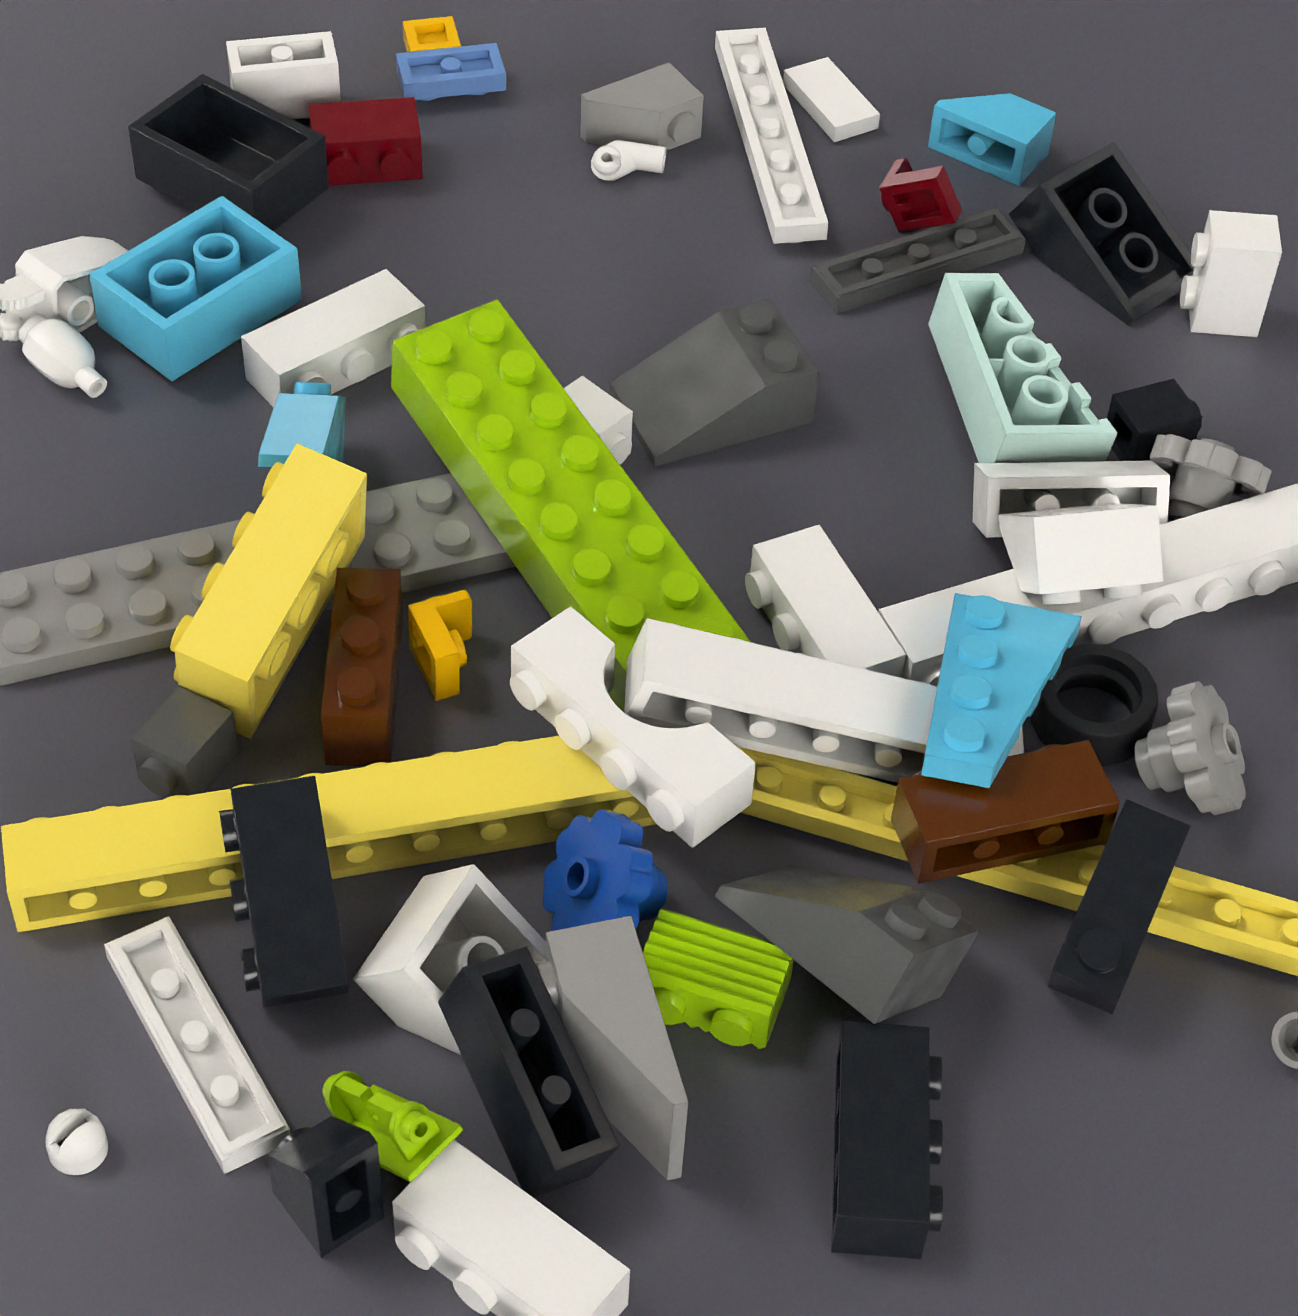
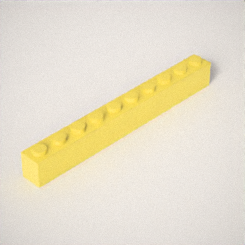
M560 736L522 742L507 741L497 746L460 752H440L429 757L392 763L378 762L361 768L324 774L310 773L299 777H316L332 879L555 842L560 833L569 828L570 823L576 816L582 815L592 818L600 809L624 814L632 822L640 824L641 827L656 825L648 809L626 789L619 790L607 780L599 765L582 750L570 748ZM242 784L235 786L233 788L251 786L254 784ZM230 789L188 796L174 795L163 800L120 807L106 806L95 811L52 818L38 817L26 822L1 826L7 895L17 932L231 897L230 880L243 878L240 851L225 853L219 811L233 809Z

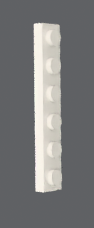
M766 28L716 31L715 50L773 244L827 240L828 220Z

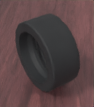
M1084 643L1071 646V648L1067 647L1052 681H1047L1041 692L1039 703L1031 715V724L1040 741L1046 746L1050 744L1066 745L1089 740L1102 767L1122 763L1135 755L1136 741L1147 738L1148 732L1152 728L1158 708V687L1148 668L1129 653L1109 645ZM1076 687L1098 688L1116 696L1127 706L1131 715L1125 720L1112 723L1090 722L1073 715L1060 703L1057 695L1064 690Z

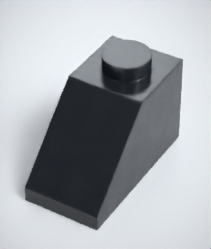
M330 1116L312 1128L304 1127L293 1131L279 1143L276 1150L267 1155L274 1195L321 1258L384 1218L378 1142L369 1131Z

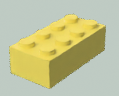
M296 443L285 464L276 462L272 466L263 486L262 496L264 499L255 514L248 511L241 518L232 540L234 550L225 565L217 562L212 567L202 589V598L204 599L194 617L187 614L181 619L173 634L170 650L175 652L176 668L174 680L178 682V686L180 685L234 713L236 733L249 739L255 733L334 593L337 568H348L365 538L367 473Z

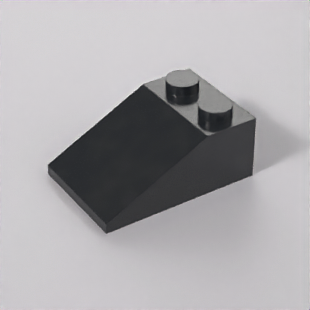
M1114 142L1040 184L1009 213V216L1040 260L1127 325L1180 293L1184 276H1192L1195 267L1191 265V252Z

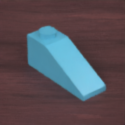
M295 382L294 394L278 393L259 451L258 467H272L276 462L285 464L296 443L343 463L346 397L331 396V384Z

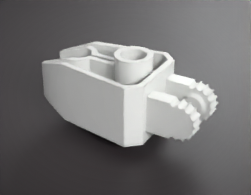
M86 236L25 250L15 264L16 276L6 280L4 284L0 283V309L6 311V313H0V338L3 341L17 342L23 324L36 315H43L47 319L64 321L79 333L95 324L97 317L89 274L126 253L128 250L113 240Z

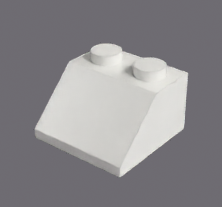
M1114 503L998 515L999 529L1021 591L1042 594L1043 604L1045 605L1081 602V590L1103 588L1104 598L1141 596L1142 584L1163 582L1158 505Z
M472 864L423 876L353 980L398 1027L461 1055L438 1004V1000L462 967L526 946L535 964L546 962V941L486 876Z

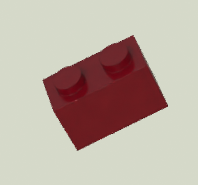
M415 97L308 104L310 129L325 136L329 186L423 179L421 133Z

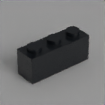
M309 776L231 788L233 809L219 811L225 853L240 851L243 878L230 880L236 922L250 920L254 947L240 949L246 992L261 990L263 1007L347 993L349 983L316 777Z
M527 946L462 967L438 1000V1004L521 1189L535 1198L591 1176L620 1145Z
M842 1021L835 1074L831 1252L921 1259L928 1231L939 1232L941 1229L943 1188L940 1185H930V1164H940L943 1125L942 1120L930 1119V1100H939L942 1058L939 1056H929V1027Z

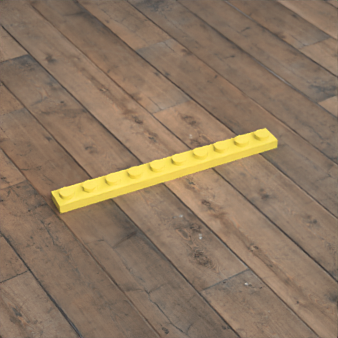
M738 747L756 762L752 802L750 806L740 813L909 862L891 821L897 786L835 768ZM1105 846L1088 847L957 876L1077 911ZM1174 866L1147 932L1298 976V902Z

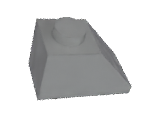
M670 62L581 94L580 137L586 143L604 146L615 140L663 146L666 147V150L673 149L701 138L704 95Z

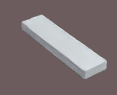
M165 917L104 944L108 961L223 1173L226 1174L276 1150L279 1143L290 1134V1128L170 917Z

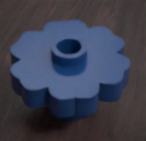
M600 809L592 818L582 815L576 816L570 823L569 828L560 833L556 842L558 859L553 860L547 866L544 873L545 889L542 902L546 911L554 913L552 931L627 916L632 917L636 930L639 922L653 919L659 914V910L663 908L667 898V878L662 869L656 867L653 863L652 853L649 850L640 848L643 840V828L640 824L632 822L624 814Z

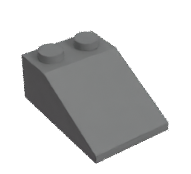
M627 916L546 932V962L535 965L607 1119L666 1180L681 1178L688 1099L632 917Z

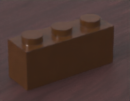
M337 568L321 707L325 765L368 766L378 762L391 763L404 620L401 569Z
M1086 740L1066 745L1050 744L1037 751L1008 756L990 788L922 776V771L909 777L899 778L891 821L917 883L920 884L1107 844L1120 801L1090 741Z

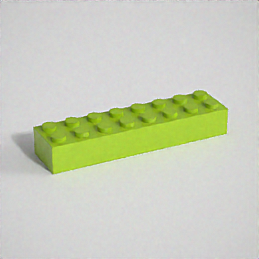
M498 299L392 341L391 388L549 615L554 618L571 606L615 643L614 687L609 696L620 710L624 712L627 658L647 618L751 642Z

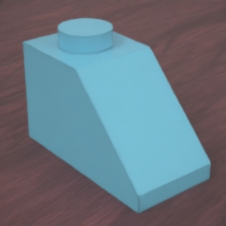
M1011 93L939 100L934 105L928 147L1016 186H1020L1049 154L1056 112Z

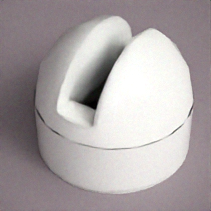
M68 1109L58 1114L48 1126L45 1139L46 1149L50 1162L58 1171L67 1175H83L93 1171L104 1161L108 1152L105 1128L98 1117L86 1109ZM67 1137L60 1147L58 1143Z

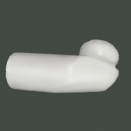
M615 140L599 147L594 152L591 160V169L598 178L605 181H615L635 170L663 173L667 150L663 146Z

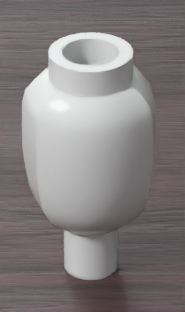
M43 315L33 316L23 324L19 332V340L23 343L22 352L41 374L61 387L70 389L80 387L91 398L98 397L104 392L107 387V381L94 369V350L76 329L64 321L47 319Z

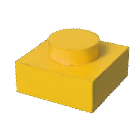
M453 16L403 21V39L407 52L461 47Z

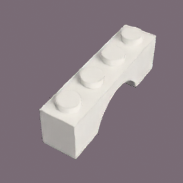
M571 606L511 646L510 687L519 703L530 711L536 710L556 728L566 745L574 750L580 749L601 767L603 774L615 788L619 790L626 789L648 809L652 819L663 830L668 832L674 831L693 848L751 805L756 762L710 723L706 722L684 728L656 727L633 719L615 705L609 696L614 687L615 643Z

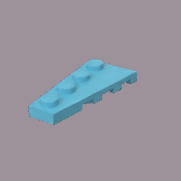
M955 593L921 775L990 788L1015 745L1022 724L1027 716L1031 717L1047 681H1052L1061 665L1064 652L1067 647L1071 648L1077 638L1082 616L1003 602L990 596H970Z

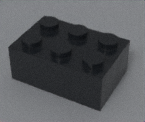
M204 74L195 78L128 126L135 177L196 211L223 196L274 231L329 188L324 135Z

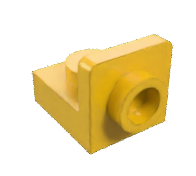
M460 590L442 596H433L425 601L408 605L409 649L435 701L460 694V667L467 664V655L463 641L469 640L472 637V599L467 590Z

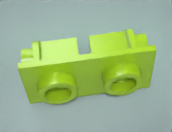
M342 1071L334 1074L324 1083L323 1096L333 1117L369 1131L378 1142L380 1167L409 1182H412L463 1131L460 1124L428 1110L421 1103L408 1101L374 1084L368 1087L362 1077L352 1071Z

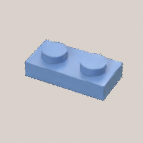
M497 43L396 53V70L404 98L415 97V100L431 101L441 97L469 94L483 95L488 92L506 90V71Z

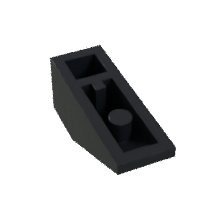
M1126 799L1053 966L1047 987L1113 1015L1191 825Z

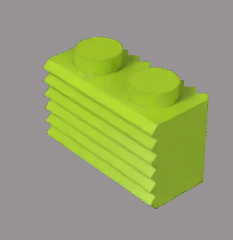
M661 908L654 922L653 930L650 931L648 941L645 943L643 956L664 1024L675 1025L686 1022L691 1028L699 1026L704 1032L710 1031L716 1039L731 1046L753 1044L758 1049L766 1048L791 981L794 959L770 941Z

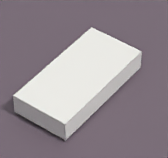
M828 57L784 70V87L833 142L878 129L880 113Z

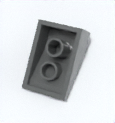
M769 298L715 313L611 381L610 392L616 400L633 411L632 429L654 467L813 423L819 371Z
M794 865L723 884L715 895L718 900L874 1024L940 998L980 931L961 917L962 911L954 901L940 893Z

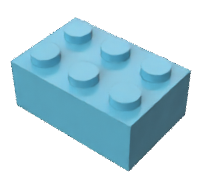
M223 196L89 274L98 326L170 381L176 380L241 339V336L257 329L302 300L298 249Z

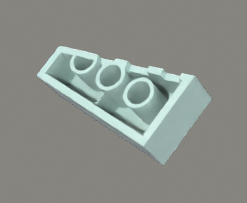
M945 273L928 325L978 462L1106 461L1117 436V431L1107 418L1098 420L1088 406L1092 399L1080 382L1071 384L1058 367L1062 359L1051 343L1045 344L1032 332L1034 320L999 273Z

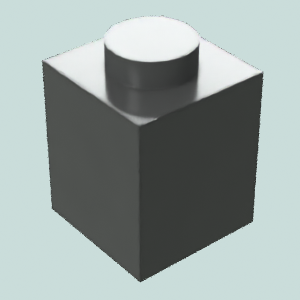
M180 685L131 737L138 779L149 790L160 796H188L204 793L239 754L234 713Z

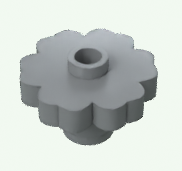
M1158 434L1149 457L1150 461L1174 476L1169 491V503L1171 506L1168 512V517L1172 520L1227 505L1230 503L1232 495L1247 499L1264 494L1272 473L1269 468L1263 466L1260 462L1238 456L1233 447L1207 438L1191 441L1172 434Z
M1199 681L1173 688L1171 696L1167 698V709L1171 722L1165 726L1151 729L1148 732L1147 738L1139 739L1135 743V761L1142 781L1150 790L1162 788L1166 792H1173L1185 788L1187 795L1195 802L1201 813L1211 812L1215 816L1240 809L1242 801L1246 798V790L1241 776L1245 772V762L1241 752L1238 733L1229 724L1228 711L1224 701L1218 696L1212 685L1203 687Z

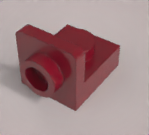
M907 158L897 159L879 187L882 204L885 210L890 212L898 232L954 224L962 213V208L944 166L913 171Z

